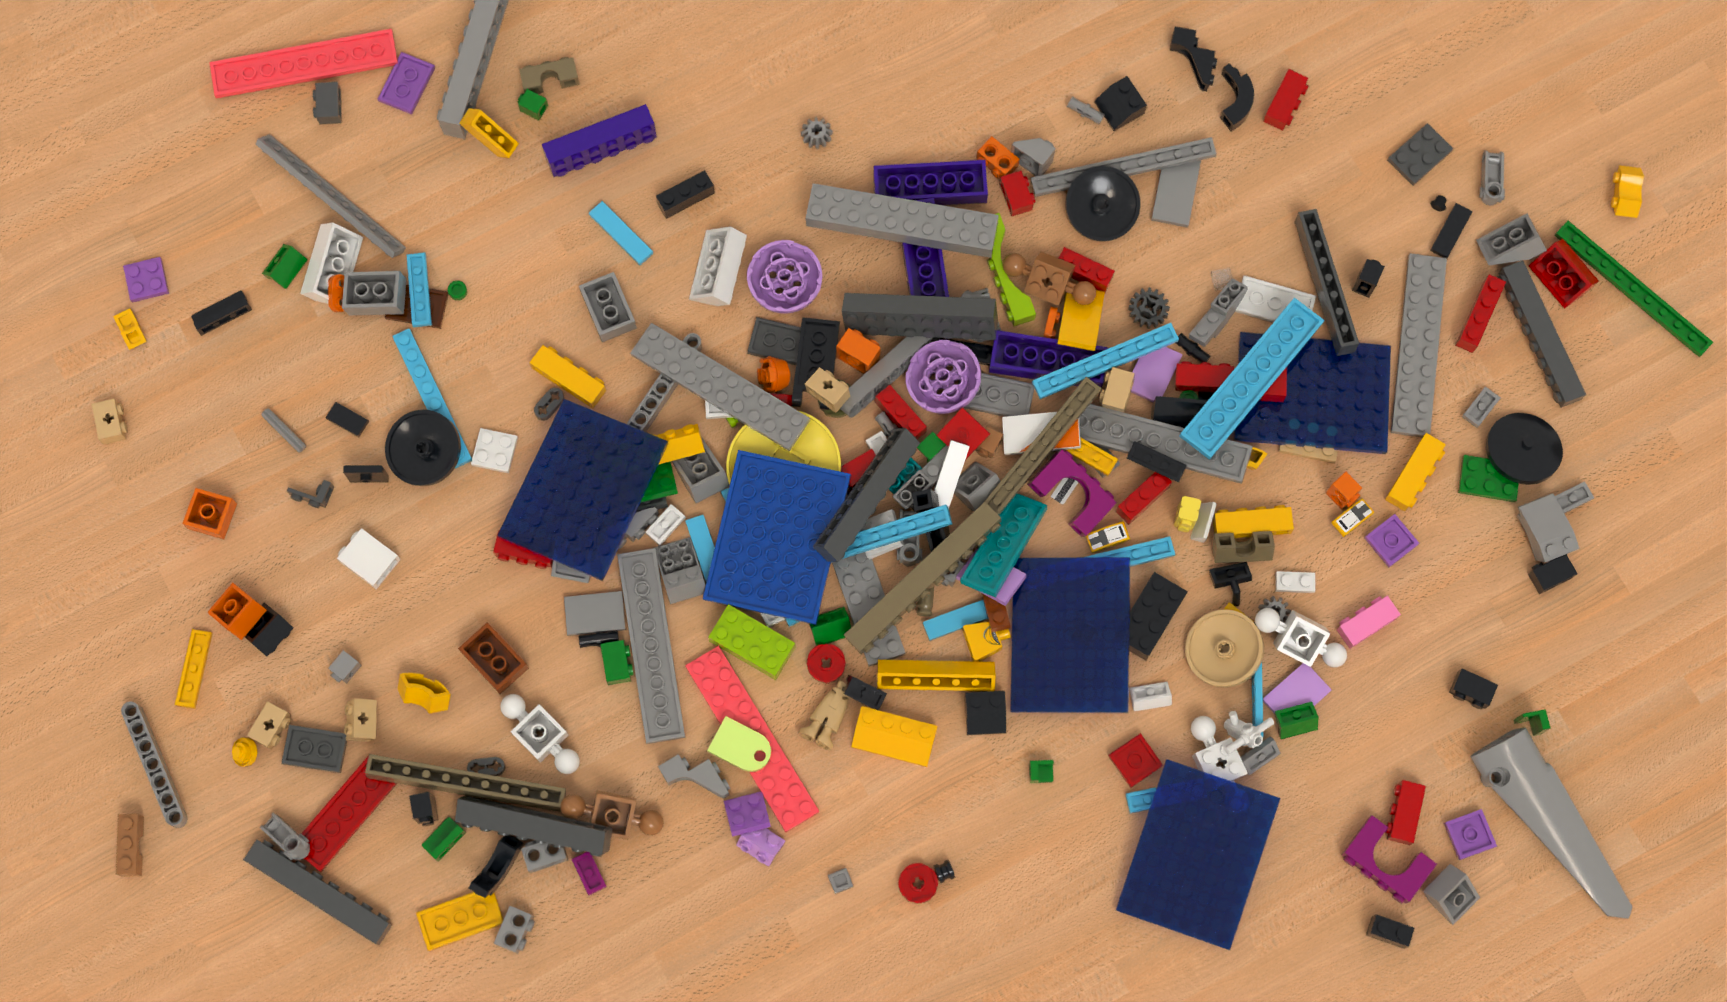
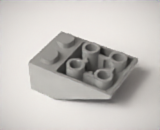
M691 537L655 547L658 565L670 604L704 594L706 586Z

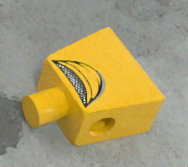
M989 622L964 625L962 628L972 661L980 662L1001 651L1003 647L1001 641L1011 638L1009 629L991 632Z

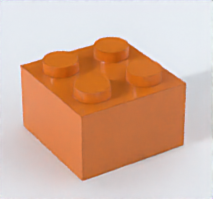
M848 328L836 346V358L862 374L869 371L880 360L881 347H879V344L873 339H866L856 329L851 330Z
M195 488L182 524L189 530L224 540L237 503L232 498Z
M232 582L207 613L242 640L267 610Z

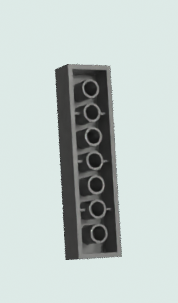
M862 293L844 294L842 316L845 332L850 328L851 330L856 329L862 334L871 336H924L926 338L996 340L998 327L996 299Z

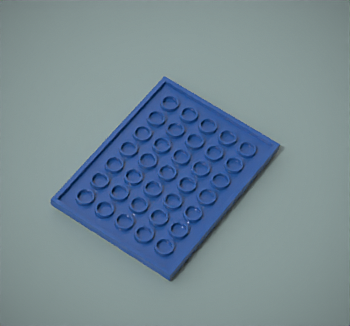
M738 450L703 600L723 605L729 604L741 609L816 625L831 562H827L813 548V545L845 501L851 474Z

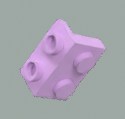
M764 828L741 834L736 845L742 851L756 858L760 863L770 866L774 857L783 847L785 840Z

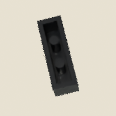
M704 170L656 195L657 205L667 219L715 194L714 185Z

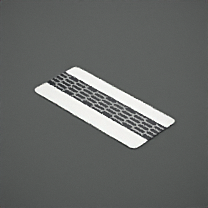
M1063 478L1051 495V498L1063 505L1078 482L1071 478Z

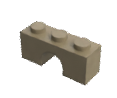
M563 57L558 61H545L540 65H527L519 69L524 93L527 89L536 94L544 93L542 84L549 77L557 78L560 81L561 88L580 85L573 57Z
M1272 531L1253 532L1251 539L1245 542L1235 541L1234 533L1214 534L1212 546L1215 563L1272 561L1275 548Z

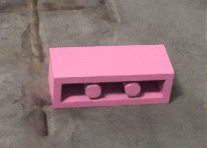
M1388 595L1383 599L1381 596L1371 602L1372 606L1367 609L1365 606L1355 612L1356 616L1352 619L1348 616L1339 622L1341 626H1339L1337 632L1349 649L1401 615Z

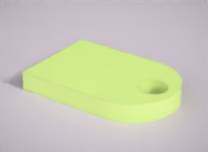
M725 716L707 752L748 772L761 770L768 764L771 757L770 744L762 734ZM763 751L766 754V758L763 761L755 760L754 755L756 752Z

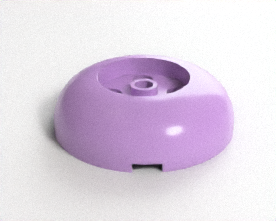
M791 240L774 241L766 244L754 254L747 270L748 287L754 299L767 310L783 314L794 313L807 307L818 295L822 284V268L816 255L805 245L803 246ZM792 266L794 267V270L790 271L789 269H786V267ZM775 272L777 276L775 278H770L769 273ZM794 282H800L801 286H793ZM778 288L784 290L781 294L776 293Z
M950 340L934 341L919 349L910 360L911 363L906 372L907 390L912 399L921 408L937 414L956 412L968 405L979 390L981 384L980 364L975 354L962 343L959 344ZM948 365L953 366V370L949 371L946 367ZM933 373L936 374V379L930 380ZM956 380L961 381L959 385L954 384ZM939 389H944L942 394H937Z

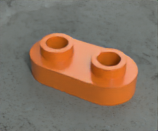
M342 274L333 275L328 280V304L334 312L344 311L339 303L340 300H343L344 275Z
M1050 306L1043 336L1045 338L1055 339L1057 330H1054L1053 327L1054 323L1059 322L1061 313L1057 312L1058 308Z

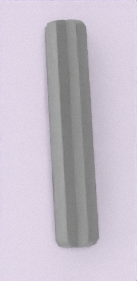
M269 408L262 412L263 418L297 452L300 453L306 448V445Z

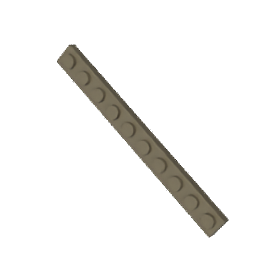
M1085 377L984 501L998 515L1007 507L1101 391V388L1089 378Z

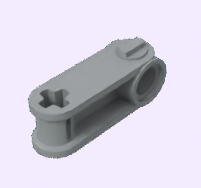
M1484 150L1479 198H1481L1484 204L1491 206L1497 202L1501 203L1505 198V189H1503L1504 152L1490 153L1488 150ZM1489 191L1495 193L1496 196L1491 195Z
M900 509V519L917 514L915 511H903V509ZM919 535L904 539V546L897 549V560H900V563L905 566H913L919 563V560H922V549H919ZM907 551H911L915 556L907 558L904 554Z
M273 812L271 814L272 817L265 825H261L260 828L284 850L283 853L290 860L305 858L310 851L309 840L303 834H298Z

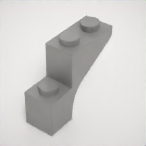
M679 754L658 766L669 786L678 781L689 780L721 798L730 796L728 792L731 789L725 779H720L718 775L721 772L715 762L711 763L709 759L689 771L687 769L690 768V765L686 758L681 759Z

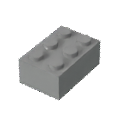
M400 271L345 272L342 309L349 316L404 314L406 277Z
M614 272L579 285L581 295L601 342L637 329L634 317Z

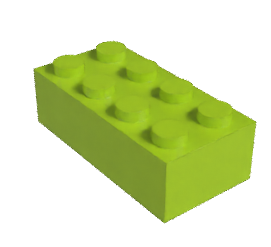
M729 604L708 637L709 642L719 646L724 651L774 680L778 678L796 648L795 642Z

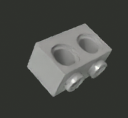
M531 841L526 843L525 847L521 848L528 871L533 873L567 861L568 857L565 848H559L557 853L550 854L549 847L553 844H538ZM533 851H539L540 853L536 861L530 860V854Z
M509 906L494 944L517 954L519 950L523 951L527 942L525 936L528 931H532L535 924L534 916ZM518 916H523L525 919L524 924L519 927L516 926L515 919ZM508 936H516L517 940L514 945L507 944Z

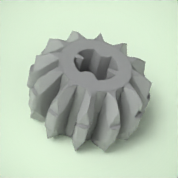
M815 117L814 122L808 119V124H803L801 136L804 137L803 142L809 143L810 148L816 145L817 150L819 145L825 147L826 142L831 141L830 136L833 134L830 124H825L824 118L818 121V118Z
M1274 596L1270 598V601L1264 599V605L1260 604L1258 607L1260 610L1264 608L1276 610L1280 616V621L1284 623L1288 618V614L1291 613L1290 609H1285L1289 604L1287 602L1282 604V598H1279L1276 602Z

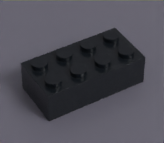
M1154 572L1113 641L1146 661L1188 591Z

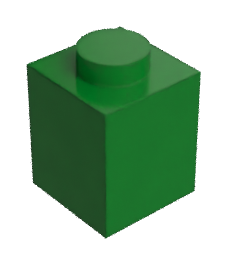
M528 89L518 99L520 112L540 121L548 107L547 99Z

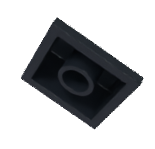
M1128 76L1112 84L1094 101L1100 112L1105 114L1104 118L1113 131L1144 115L1147 104Z
M264 602L262 606L267 611L246 634L245 638L267 657L276 650L278 644L290 635L294 627Z
M1005 691L965 693L967 735L1005 734Z

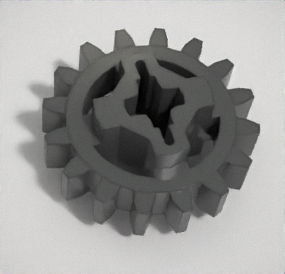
M1150 287L1147 292L1143 288L1140 290V294L1135 292L1134 298H1131L1129 302L1132 305L1128 307V310L1132 311L1129 316L1135 317L1134 323L1139 321L1140 327L1142 328L1145 324L1147 329H1150L1151 325L1157 328L1158 322L1163 324L1164 318L1168 317L1167 312L1170 309V306H1165L1169 301L1168 299L1163 300L1165 294L1158 295V289L1151 292ZM1141 300L1142 305L1137 308V303ZM1159 309H1161V313H1160V315L1157 317V311H1159Z

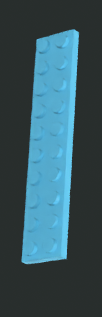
M1293 298L1180 433L1179 437L1210 460L1325 320L1296 298Z

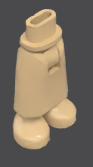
M839 680L836 687H832V690L822 699L810 716L811 725L799 730L798 734L808 741H814L819 728L822 727L824 729L816 739V744L825 750L831 751L833 747L830 739L831 733H837L850 698L843 694L844 692L842 691V687H845L847 683Z

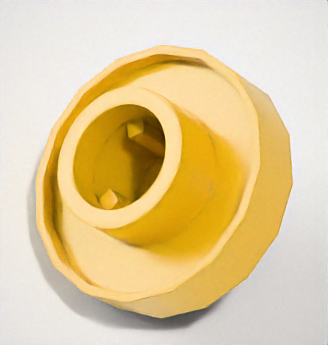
M242 737L234 742L232 747L234 762L242 767L250 766L255 762L257 746L251 738Z

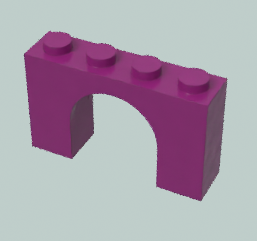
M1059 450L1027 485L1039 497H1044L1061 479L1071 478L1076 480L1084 489L1085 503L1068 525L1081 537H1085L1117 502L1113 500L1114 496L1109 491H1104L1100 487L1101 484L1096 478H1091L1086 473L1087 470L1084 466L1077 464L1073 460V456L1068 451Z
M1371 815L1341 855L1348 865L1352 867L1355 865L1361 870L1360 873L1364 877L1375 880L1377 882L1376 885L1380 889L1391 892L1393 894L1392 897L1401 904L1403 902L1405 904L1409 903L1437 864L1425 854L1419 852L1402 874L1389 875L1381 871L1374 861L1373 851L1388 827Z

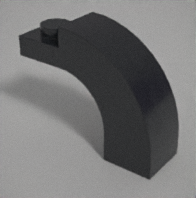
M1229 63L1224 66L1221 75L1234 90L1236 101L1222 111L1220 119L1232 132L1248 117L1254 100V88L1248 74L1246 73L1240 77L1238 69L1232 67Z
M512 835L503 836L499 840L485 868L470 883L469 889L484 898L488 895L491 896L508 874L524 842Z

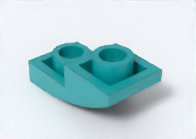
M911 457L906 463L905 469L897 476L896 482L889 488L893 494L922 469Z

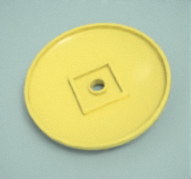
M802 411L799 412L809 417L810 422L790 451L744 425L734 437L728 451L726 471L729 485L738 450L841 472V456L838 445L829 429L822 422Z

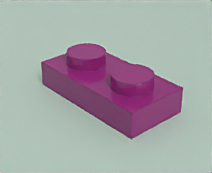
M585 852L572 859L589 896L607 887L590 852Z

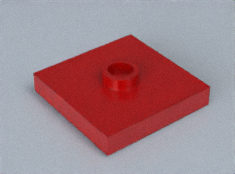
M962 407L936 436L947 446H949L950 440L970 446L966 456L967 459L990 433Z
M1141 733L1108 755L1130 788L1163 767V764Z

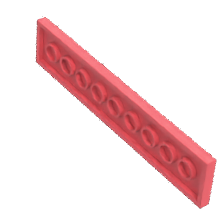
M392 29L209 63L214 96L217 99L390 67L398 64L393 31Z
M715 647L685 665L720 725L725 716L762 734L768 740L771 747V757L768 764L761 770L749 773L763 793L764 798L785 833L819 813L818 808L720 647ZM758 751L755 753L754 758L757 761H763L766 758V754L763 751Z

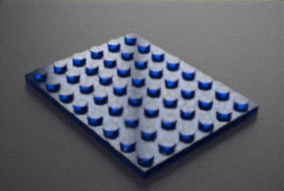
M1240 332L1238 364L1263 334ZM1310 338L1287 366V392L1284 401L1271 402L1259 400L1234 430V440L1386 454L1388 450L1391 346L1359 343L1354 353L1337 356L1332 340Z
M564 399L497 536L603 581L667 448L668 441Z
M1130 557L1019 558L1014 568L1024 572L1026 579L1013 595L1010 712L1129 713Z
M1166 759L1116 911L1230 950L1281 798Z

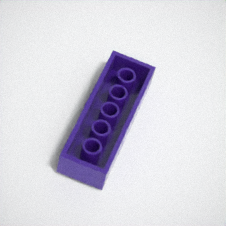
M645 104L543 143L542 148L553 177H561L574 169L580 170L587 164L598 163L605 157L616 156L623 150H632L639 144L650 143L657 138L654 121Z
M985 160L873 166L875 194L908 200L934 198L937 205L987 203L988 189Z
M934 198L914 200L935 204ZM901 242L909 295L949 297L942 249Z
M997 330L996 340L993 343L989 373L1035 380L1107 350L1108 347L1096 345L1095 351L1057 344L1058 339ZM1105 372L1090 378L1101 389Z

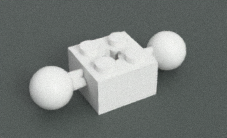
M1271 608L1261 609L1256 614L1255 624L1257 628L1264 633L1278 632L1273 644L1277 650L1310 667L1318 654L1322 655L1323 661L1330 667H1340L1345 663L1347 651L1343 645L1339 643L1325 644L1330 635L1325 626L1294 610L1291 611L1285 623L1280 621L1279 614Z
M517 694L505 696L500 704L502 714L509 719H517L520 722L511 731L513 736L540 763L551 753L555 757V767L559 772L563 774L575 772L580 764L578 754L574 750L563 749L559 745L569 736L568 733L540 704L528 714L525 711V701L521 696ZM538 730L540 732L544 730L542 737H537L538 735L536 732Z
M1199 716L1191 724V733L1196 739L1203 741L1206 748L1196 752L1192 757L1208 792L1224 786L1227 792L1224 797L1226 808L1233 813H1241L1248 808L1250 799L1246 791L1237 788L1234 780L1248 774L1237 749L1230 754H1227L1224 750L1226 746L1233 742L1232 738L1216 743L1214 739L1216 732L1214 721L1210 717ZM1218 760L1223 762V769L1216 766Z

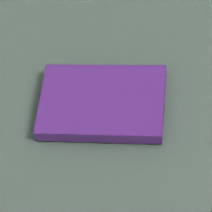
M401 52L397 59L398 63L394 65L378 97V101L412 115L435 70V65Z

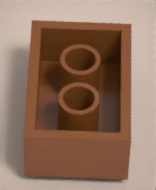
M488 622L458 648L463 656L499 694L503 693L529 669L527 664Z

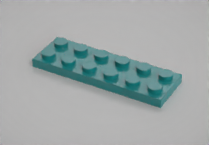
M1017 493L999 515L1001 517V527L995 533L990 532L986 536L987 540L979 547L961 577V584L996 598L1047 511V505Z

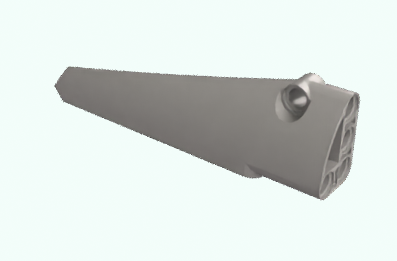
M1526 727L1511 730L1472 754L1470 757L1481 773L1482 784L1485 787H1491L1573 876L1606 916L1629 919L1632 910L1630 901L1554 768L1545 762ZM1492 774H1493L1494 777H1495L1494 783H1493L1492 780H1491V775H1492Z

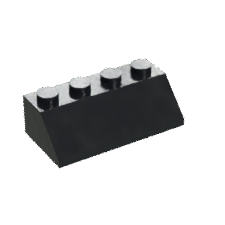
M1156 396L1151 408V420L1185 428L1208 400Z

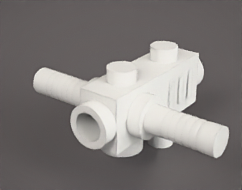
M1236 711L1229 712L1230 719L1224 722V728L1227 730L1228 735L1236 740L1224 748L1225 752L1230 754L1242 745H1247L1250 748L1261 745L1263 741L1261 733L1272 726L1274 720L1268 718L1258 726H1253L1251 723L1239 720Z

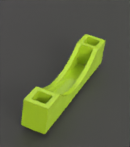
M997 213L996 215H999L992 258H989L987 262L990 271H994L995 286L1001 290V302L1003 305L1006 304L1007 319L1009 322L1012 321L1014 327L1035 320L1036 312L1030 297L1021 292L1003 270L1001 243L1005 235V227L1000 213Z

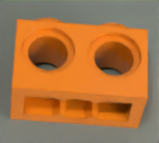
M993 136L977 151L976 159L985 160L986 167L991 170V173L997 179L1013 173L1019 166L1020 159ZM992 152L994 156L989 157L985 153ZM1004 163L1007 164L1008 167L1001 168L999 165Z
M1346 471L1330 486L1326 494L1342 510L1345 506L1350 508L1361 496L1359 492L1362 487Z

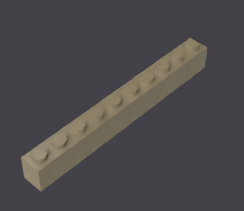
M984 502L844 634L845 638L860 654L868 653L875 646L873 643L878 638L880 640L889 633L888 629L892 625H898L906 612L910 613L915 609L918 600H924L931 593L930 589L934 585L939 586L945 580L944 576L948 572H954L959 566L958 563L963 558L966 560L973 553L972 549L975 546H981L987 540L986 536L990 532L995 533L1001 527V517Z
M369 754L365 770L366 777L370 779L561 812L560 805L566 797V788Z

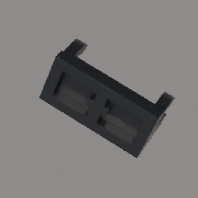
M848 675L846 678L847 684L845 687H842L843 694L875 710H879L887 693Z

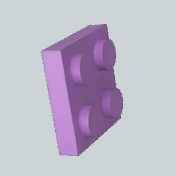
M161 257L123 266L132 303L169 294Z
M1396 514L1392 515L1364 538L1388 567H1391L1420 544Z
M761 791L724 801L732 837L771 827Z
M1482 809L1444 823L1459 860L1497 847Z

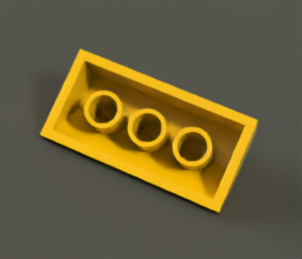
M861 706L851 747L927 767L938 726Z

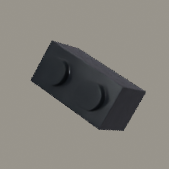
M1367 259L1352 291L1369 298L1377 286L1385 266L1381 265L1377 260Z
M1567 554L1550 560L1544 565L1542 562L1531 567L1532 571L1528 576L1540 595L1572 579L1578 573Z
M1462 668L1457 672L1449 693L1453 694V697L1457 700H1466L1472 703L1471 705L1477 709H1486L1491 704L1498 684Z
M430 792L409 796L413 820L418 824H422V826L433 825L434 821L439 820L435 797Z
M1376 914L1371 917L1366 936L1405 949L1410 945L1414 927Z

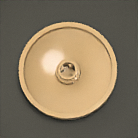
M1223 609L1204 615L1192 626L1186 639L1185 653L1187 662L1197 677L1209 685L1227 688L1240 685L1255 674L1263 659L1264 642L1261 632L1250 618L1240 612Z

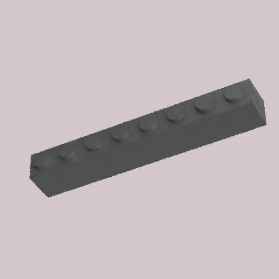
M1317 209L1298 212L1295 225L1336 355L1354 353L1359 345L1358 337Z
M1524 261L1503 267L1498 273V278L1506 281L1504 286L1506 297L1512 303L1514 314L1522 324L1523 334L1530 341L1531 351L1535 352L1538 358L1539 368L1543 369L1546 375L1545 380L1547 385L1551 386L1555 402L1559 403L1561 408L1582 400L1586 396L1584 388Z
M895 428L813 545V548L827 562H839L845 556L846 550L854 543L855 537L865 527L868 518L876 511L879 502L885 498L890 486L896 482L897 476L905 469L910 457L916 453V448L920 442L906 428Z
M465 795L458 798L455 822L462 823L461 826L463 827L475 826L480 827L481 831H498L499 835L508 836L511 834L521 840L529 838L535 840L534 842L538 844L551 843L556 848L569 847L574 852H590L592 856L599 857L610 850L612 827Z
M265 839L263 842L255 841L243 859L244 861L378 946L381 944L392 927L388 923V917L381 913L378 916L371 912L372 907L364 902L361 905L355 902L356 897L347 891L345 894H342L338 891L340 887L330 881L328 884L323 882L322 875L315 871L309 873L305 870L307 866L298 860L293 863L283 853L284 851L276 852L272 849L274 845Z

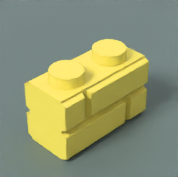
M1187 496L1182 497L1177 507L1174 526L1179 531L1189 532L1195 526L1201 505L1200 499Z

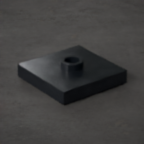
M382 465L343 466V473L350 483L389 482V476Z

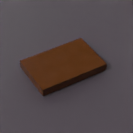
M406 285L404 314L385 315V319L412 324L409 285ZM429 289L432 325L427 327L441 329L449 293L447 291Z

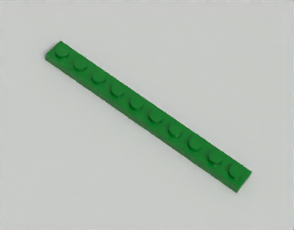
M1567 221L1554 235L1559 240L1564 239L1580 258L1699 358L1712 345V340L1570 221Z

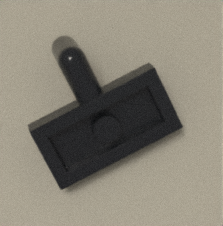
M1247 562L1209 569L1214 589L1231 586L1233 591L1232 604L1239 606L1241 591L1238 584L1252 581V574Z

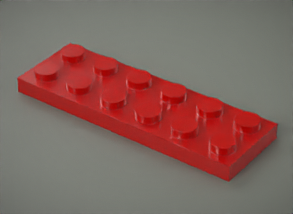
M368 757L301 833L309 840L308 843L310 844V851L304 859L320 872L325 869L397 785V783L367 778L365 770Z

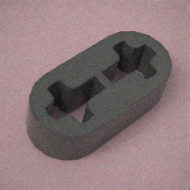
M551 388L535 405L534 413L539 420H548L562 405L564 395L561 389ZM552 394H554V395L559 394V395H558V396H559V400L554 399V400L552 401V396H551V395H552ZM548 405V407L546 408L547 414L542 413L541 415H539V409H545V407Z
M499 757L474 759L467 765V771L474 772L471 768L478 764L479 767H485V769L478 770V773L499 776L505 771V763ZM496 761L501 765L498 771L488 768V766H493Z

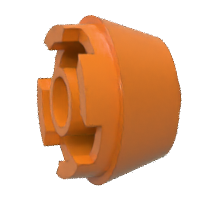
M771 356L759 360L762 364L761 368L757 369L758 383L763 384L764 391L776 393L789 385L790 370L785 360Z

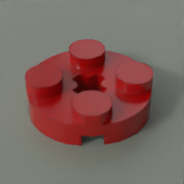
M821 644L810 651L807 659V668L809 674L816 681L828 684L838 680L844 673L845 657L837 646ZM823 659H824V660H828V659L831 660V662H830V665H831V666H830L829 668H828V667H825V668L822 667V665H823L822 660H823Z
M914 863L908 865L903 870L898 881V887L901 895L908 902L921 904L929 901L935 895L938 887V878L935 871L929 866L922 863ZM915 878L924 881L920 889L912 884L915 882Z

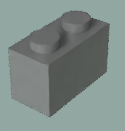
M338 82L315 83V90H313V100L316 101V107H313L314 118H317L320 125L342 123L341 88Z

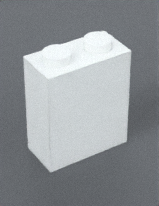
M361 528L359 532L356 531L352 535L351 542L347 547L344 546L339 551L337 559L341 564L377 589L401 559L397 554Z

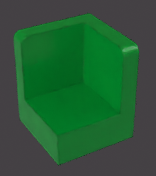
M932 432L919 444L917 449L927 458L928 463L946 444Z
M1054 760L1030 761V783L1053 782Z

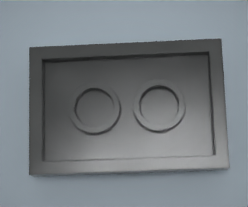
M1427 123L1395 151L1387 161L1414 186L1448 156L1454 148Z
M289 725L281 764L341 773L347 745L346 735L340 732Z

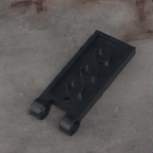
M802 317L791 406L801 407L803 392H807L805 383L819 367L824 371H830L834 375L840 321ZM820 402V409L830 410V408Z

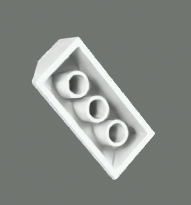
M333 222L321 224L300 294L312 300L328 304L329 278L337 274L345 276V272L354 271L363 237Z
M733 227L706 230L689 300L714 306L730 305L747 235Z

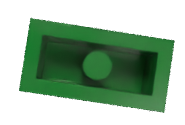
M624 640L600 644L607 684L614 685L630 682L634 672L632 664H628L627 657L631 656L629 645H625Z

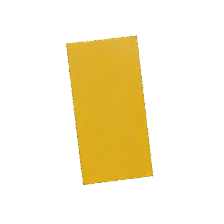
M1096 290L1094 301L1088 305L1076 303L1072 294L1066 292L1057 344L1095 351L1105 292Z
M472 892L416 913L428 951L500 926L504 920L495 892L486 898Z

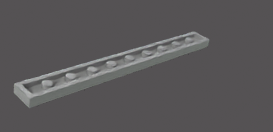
M269 134L257 139L256 145L264 153L268 154L277 164L286 169L290 175L309 188L318 198L327 203L331 209L339 213L346 221L357 228L359 232L369 238L372 243L381 248L385 254L393 258L404 252L406 247L273 136Z
M1210 137L1031 177L1034 195L1038 197L1068 190L1076 177L1084 171L1098 166L1113 167L1121 170L1128 176L1213 158L1217 154L1213 139Z

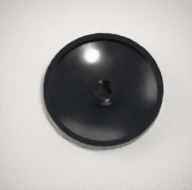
M1108 166L1088 169L1076 177L1068 189L1065 201L1066 214L1073 228L1082 236L1100 242L1111 241L1126 234L1136 223L1141 205L1140 195L1133 180L1121 170Z
M416 410L402 416L391 427L385 442V456L391 471L402 481L415 486H430L444 480L456 467L461 452V441L454 424L445 416L431 410Z
M1513 413L1500 418L1492 426L1486 438V453L1490 463L1499 474L1515 483L1532 485L1546 481L1556 472L1562 461L1563 448L1557 432L1546 421L1532 414Z

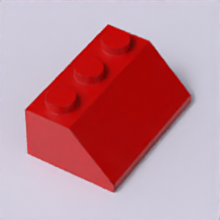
M1564 239L1555 242L1529 265V268L1564 309L1600 282Z

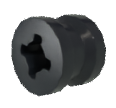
M949 860L944 861L941 865H933L940 884L944 883L946 879L952 880L955 878Z

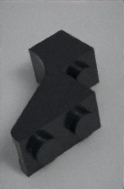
M1175 26L1170 51L1178 52L1189 60L1200 90L1207 92L1209 85H1213L1215 76L1211 74L1212 69H1215L1217 64V58H1214L1215 51L1197 48L1199 39L1195 37L1197 30Z
M926 489L912 493L916 513L939 507L938 495L933 490ZM949 526L926 533L931 552L950 535Z

